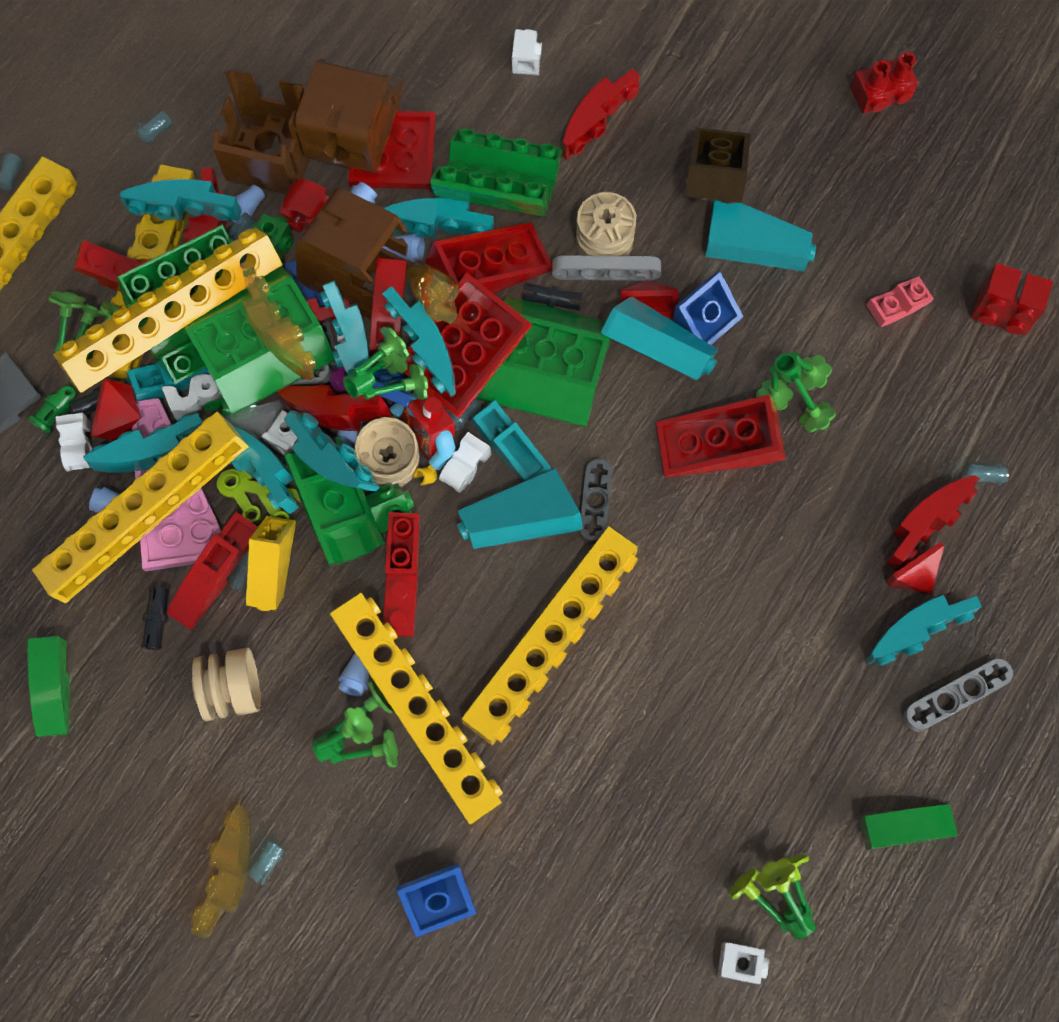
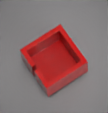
M996 263L979 289L970 318L979 320L984 325H994L1006 329L1012 334L1026 335L1044 313L1053 281L1027 273L1018 299L1014 296L1022 271Z

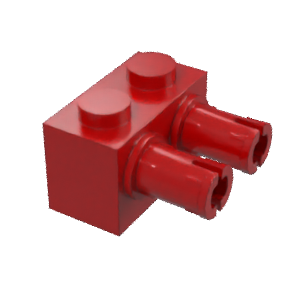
M912 52L901 53L897 59L891 61L880 60L879 63L877 61L873 64V67L855 72L850 89L863 114L871 111H881L886 106L895 103H905L913 97L919 82L912 70L916 63V56Z

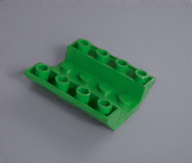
M468 128L456 129L450 141L449 161L446 166H437L431 178V186L437 197L545 217L555 190L563 149L556 148L548 143L541 145L529 143L521 138L514 140L503 138L495 133L482 134Z
M220 225L117 276L126 308L136 303L138 298L144 293L153 292L163 286V283L168 278L179 276L189 270L188 268L192 263L198 260H205L213 255L214 250L219 246L232 243L224 226ZM223 269L216 273L215 280L221 277ZM198 285L191 288L189 295L196 293ZM170 301L165 305L164 311H167L172 307L173 301ZM148 317L141 319L138 327L144 326L148 321ZM182 329L149 349L153 358L174 384L206 368L191 341H188Z
M279 266L182 328L188 341H191L216 383L218 392L232 416L335 361L332 349L319 321L292 276L282 266Z
M506 296L503 301L533 324V326L475 399L488 403L496 400L499 406L586 428L605 355L609 350L612 340L600 333L606 321Z

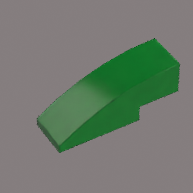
M59 636L28 639L29 692L33 724L37 737L69 735L70 674L66 672L67 641Z
M950 804L886 812L859 818L866 850L958 836Z

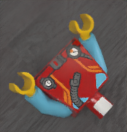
M411 393L407 407L399 403H395L390 407L391 413L389 418H397L411 428L416 436L418 449L429 462L428 467L418 468L413 473L414 478L424 476L420 484L422 486L434 483L437 479L436 470H440L455 451V424L443 408L441 401L433 393H427V399L425 400L416 399L414 394Z

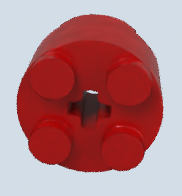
M294 179L279 208L278 215L287 220L291 230L301 233L302 229L306 230L328 200L329 196L325 194L327 189L309 180L298 179L296 183Z

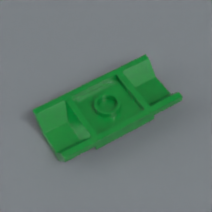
M340 436L332 439L336 444H343ZM296 453L284 455L295 483L294 486L328 566L341 565L366 556L385 545L362 489L344 486L321 476L302 461Z

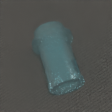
M161 110L145 124L140 123L136 133L144 143H153L157 135L172 126V121Z
M6 153L0 160L2 163L0 169V188L12 191L18 171L23 169V165L21 164L22 159L20 157Z
M474 399L460 418L448 410L447 413L454 421L455 431L458 429L462 430L464 423L481 411L482 407Z
M997 462L996 465L970 464L968 477L976 475L980 478L978 482L995 483L997 486H1000L1008 481V466L1002 465L1001 462Z
M247 552L239 561L234 575L229 576V587L240 592L247 591L249 556Z
M271 841L266 846L263 845L261 847L263 849L262 853L247 873L250 878L262 885L266 883L265 881L278 861H283L284 859L282 855L285 850Z

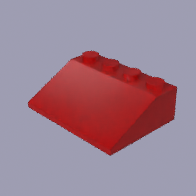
M468 273L463 276L432 316L452 362L456 394L451 397L446 390L441 394L430 380L434 377L427 368L423 371L428 381L427 392L433 393L441 401V404L458 418L462 416L533 326V324ZM411 345L407 348L409 352L406 361L408 368L404 372L407 376L410 375V365H417L411 358L415 355Z

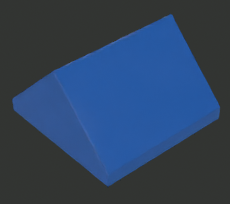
M716 271L676 305L673 322L711 345L742 319L743 315L721 272Z
M458 863L396 887L416 937L477 914Z

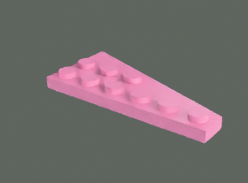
M159 398L136 401L141 419L132 427L133 432L139 430L144 438H146L154 430L167 428L172 425ZM149 469L135 471V478L143 475ZM202 487L140 540L142 569L145 572L193 565L214 534L219 535L222 531Z

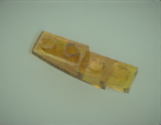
M423 262L410 263L407 268L414 296L424 303L425 312L430 318L439 322L443 320L452 325L458 315L454 300L460 292L455 280L451 276Z
M254 267L242 271L244 283L251 297L250 300L243 302V307L252 328L264 345L282 364L306 380L313 379L312 368L316 367V363L311 351H304L301 341H304V336L299 325H293L289 316L281 319L276 303H269L265 294L269 292V288L263 275L257 276Z
M238 804L234 810L230 809L222 825L225 830L220 840L216 839L208 854V857L211 858L208 865L218 869L219 872L210 878L205 889V893L208 894L203 906L199 905L196 908L190 922L193 924L190 933L202 938L210 937L222 909L229 912L236 911L247 880L252 846L249 810Z

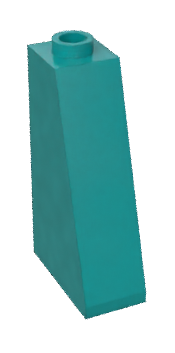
M714 200L705 257L805 271L808 262H813L816 245L812 244L813 233L742 203L726 204L720 200Z
M632 296L612 309L600 332L695 380H698L704 374L709 375L718 361L714 357L719 349Z
M556 468L458 510L461 522L456 524L463 541L469 539L473 549L575 532L583 529L580 511Z

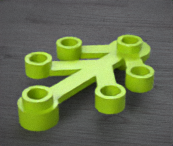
M228 469L218 477L217 488L219 492L227 498H235L243 511L242 516L253 524L257 525L261 522L262 513L258 507L251 505L245 492L258 495L270 516L290 519L286 512L281 511L280 508L276 509L267 498V494L270 492L266 486L262 487L258 482L250 481L252 477L244 470L239 472L236 469ZM230 479H236V483L233 486H227V482ZM287 488L294 500L301 503L296 489ZM250 512H257L256 518L252 520L248 519V514Z

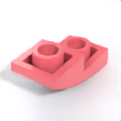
M916 277L897 284L893 291L871 298L866 306L881 328L931 303L934 298L921 278Z

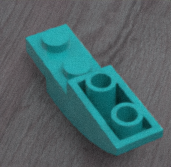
M189 179L162 180L137 185L120 193V198L127 211L135 215H154L167 221L171 219L181 221L184 211L195 216H200L201 214L214 216L222 221L229 219L239 221L241 214L236 197L216 193L212 182Z
M424 198L409 200L384 208L400 218L407 227L406 233L417 234L418 237L436 238L438 229H442L449 234L461 233L466 235L494 230V216L470 212L469 202L448 198ZM395 228V230H394L393 232H394V233H399L400 230H398V229Z
M334 279L323 284L325 291L320 292L326 309L331 307L333 309L336 319H333L332 323L338 337L344 335L345 339L336 342L335 347L337 350L332 353L338 367L344 366L347 375L353 373L354 368L368 360L367 335L357 302L346 306Z
M391 286L382 293L387 302L384 307L394 319L400 317L406 324L402 329L414 342L411 348L415 355L411 358L417 365H421L423 371L427 368L434 377L430 380L441 394L446 390L451 397L456 394L452 362L438 327L420 301L410 308Z
M293 411L288 413L284 421L299 439L292 449L311 469L321 476L344 486L375 492L378 490L379 486L372 478L373 473L356 458L357 453L352 447L347 444L340 445L334 443L328 435L321 431L318 427L319 422L311 414H301Z
M198 413L185 415L178 419L177 423L167 428L156 429L146 438H144L139 430L125 432L117 440L107 445L94 447L90 453L83 457L94 471L125 473L150 469L161 457L173 450L183 438L189 436L201 426L203 420Z
M233 426L249 446L231 462L239 472L244 470L252 478L255 477L262 487L266 486L270 491L267 494V498L276 509L281 507L287 513H293L299 506L285 486L293 480L288 468L255 437Z
M941 595L913 609L894 624L873 646L865 658L867 665L877 662L878 666H882L896 660L894 655L905 652L906 656H910L924 650L923 645L931 639L930 635L945 630L947 623L956 620L957 625L974 619V613L982 607L978 597L975 596L949 606L945 596Z

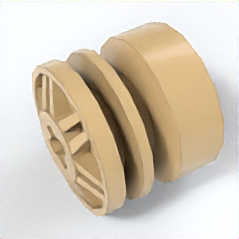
M601 192L591 195L582 203L578 210L576 247L580 256H629L633 249L636 213L633 205L625 197L616 193Z
M379 418L365 425L358 434L355 444L356 457L362 465L366 466L373 473L372 478L379 488L387 484L393 485L396 483L403 487L413 479V473L419 467L420 457L416 436L407 424L395 418ZM389 453H393L394 459H389L388 463L384 462L383 456L387 457Z
M249 647L226 652L225 666H223L217 653L209 655V660L204 655L194 658L192 664L193 693L201 717L205 722L214 720L216 712L221 719L228 716L229 703L232 704L237 715L260 711L261 694L255 660Z

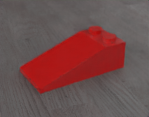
M532 222L434 241L425 260L444 301L466 273L470 274L492 293H496L552 271V262Z
M770 395L656 422L663 471L666 478L756 467L786 460L777 406Z

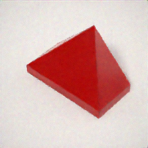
M646 280L621 289V303L632 296L666 318L674 317L675 307L678 305V288Z
M103 379L90 436L115 441L121 434L128 432L141 419V415L131 385Z
M939 542L895 572L886 581L887 585L893 588L932 595L944 545Z

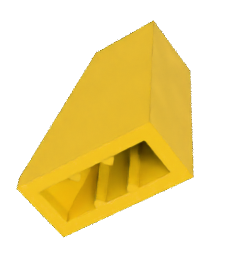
M266 516L249 539L246 606L256 607V609L261 611L276 610L284 598L296 520Z

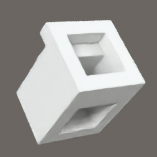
M515 29L512 73L539 75L542 43H537V31Z
M282 410L268 432L263 434L262 438L267 447L284 456L288 453H295L292 447L299 439L292 430L284 432L288 427L284 421L288 413Z
M725 942L721 944L717 976L761 984V978L766 979L769 959L764 958L765 950ZM741 957L746 958L748 961V967L743 971L737 966V961Z

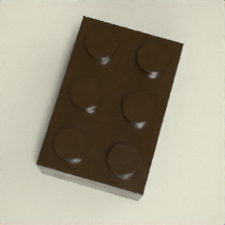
M696 128L686 197H692L700 201L707 199L720 200L726 204L742 203L751 134Z

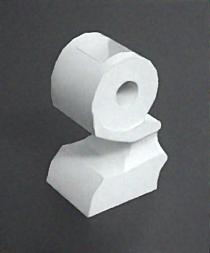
M201 374L191 378L189 394L184 398L179 395L175 387H162L176 421L185 415L201 413L204 404L222 398L211 375Z
M83 413L57 416L56 428L60 432L58 441L61 445L60 454L64 469L72 471L91 468L83 457L93 449L88 437L85 436V432H90L91 421Z
M467 432L460 442V448L453 453L452 458L443 468L439 480L447 483L457 492H462L474 479L478 461L480 460L484 463L492 455L490 446Z

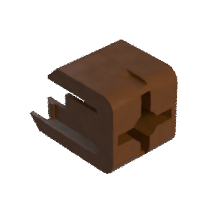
M324 59L316 61L296 114V129L305 157L376 173L402 99L404 82H399L395 92L394 87L391 85L389 90H387L391 74L379 75L326 63Z
M230 69L225 72L241 117L242 126H240L232 100L227 96L220 112L227 124L223 135H221L220 130L215 129L213 150L224 178L229 182L247 186L256 185L265 190L286 194L294 179L296 183L298 179H303L310 159L304 155L296 129V114L304 94L303 85L279 80L284 101L260 96L252 73ZM277 135L280 148L272 154L260 153L272 148Z
M337 188L296 242L297 279L305 287L319 294L325 291L323 288L324 283L335 279L343 300L348 299L350 305L357 302L361 315L371 320L374 294L363 289L362 286L365 282L371 284L373 281L370 275L372 272L376 273L378 257L404 259L382 248L383 246L407 256L408 245L405 240L391 236L395 228L406 233L407 227L396 214L345 189ZM407 260L405 288H410L417 276L426 274L428 270Z

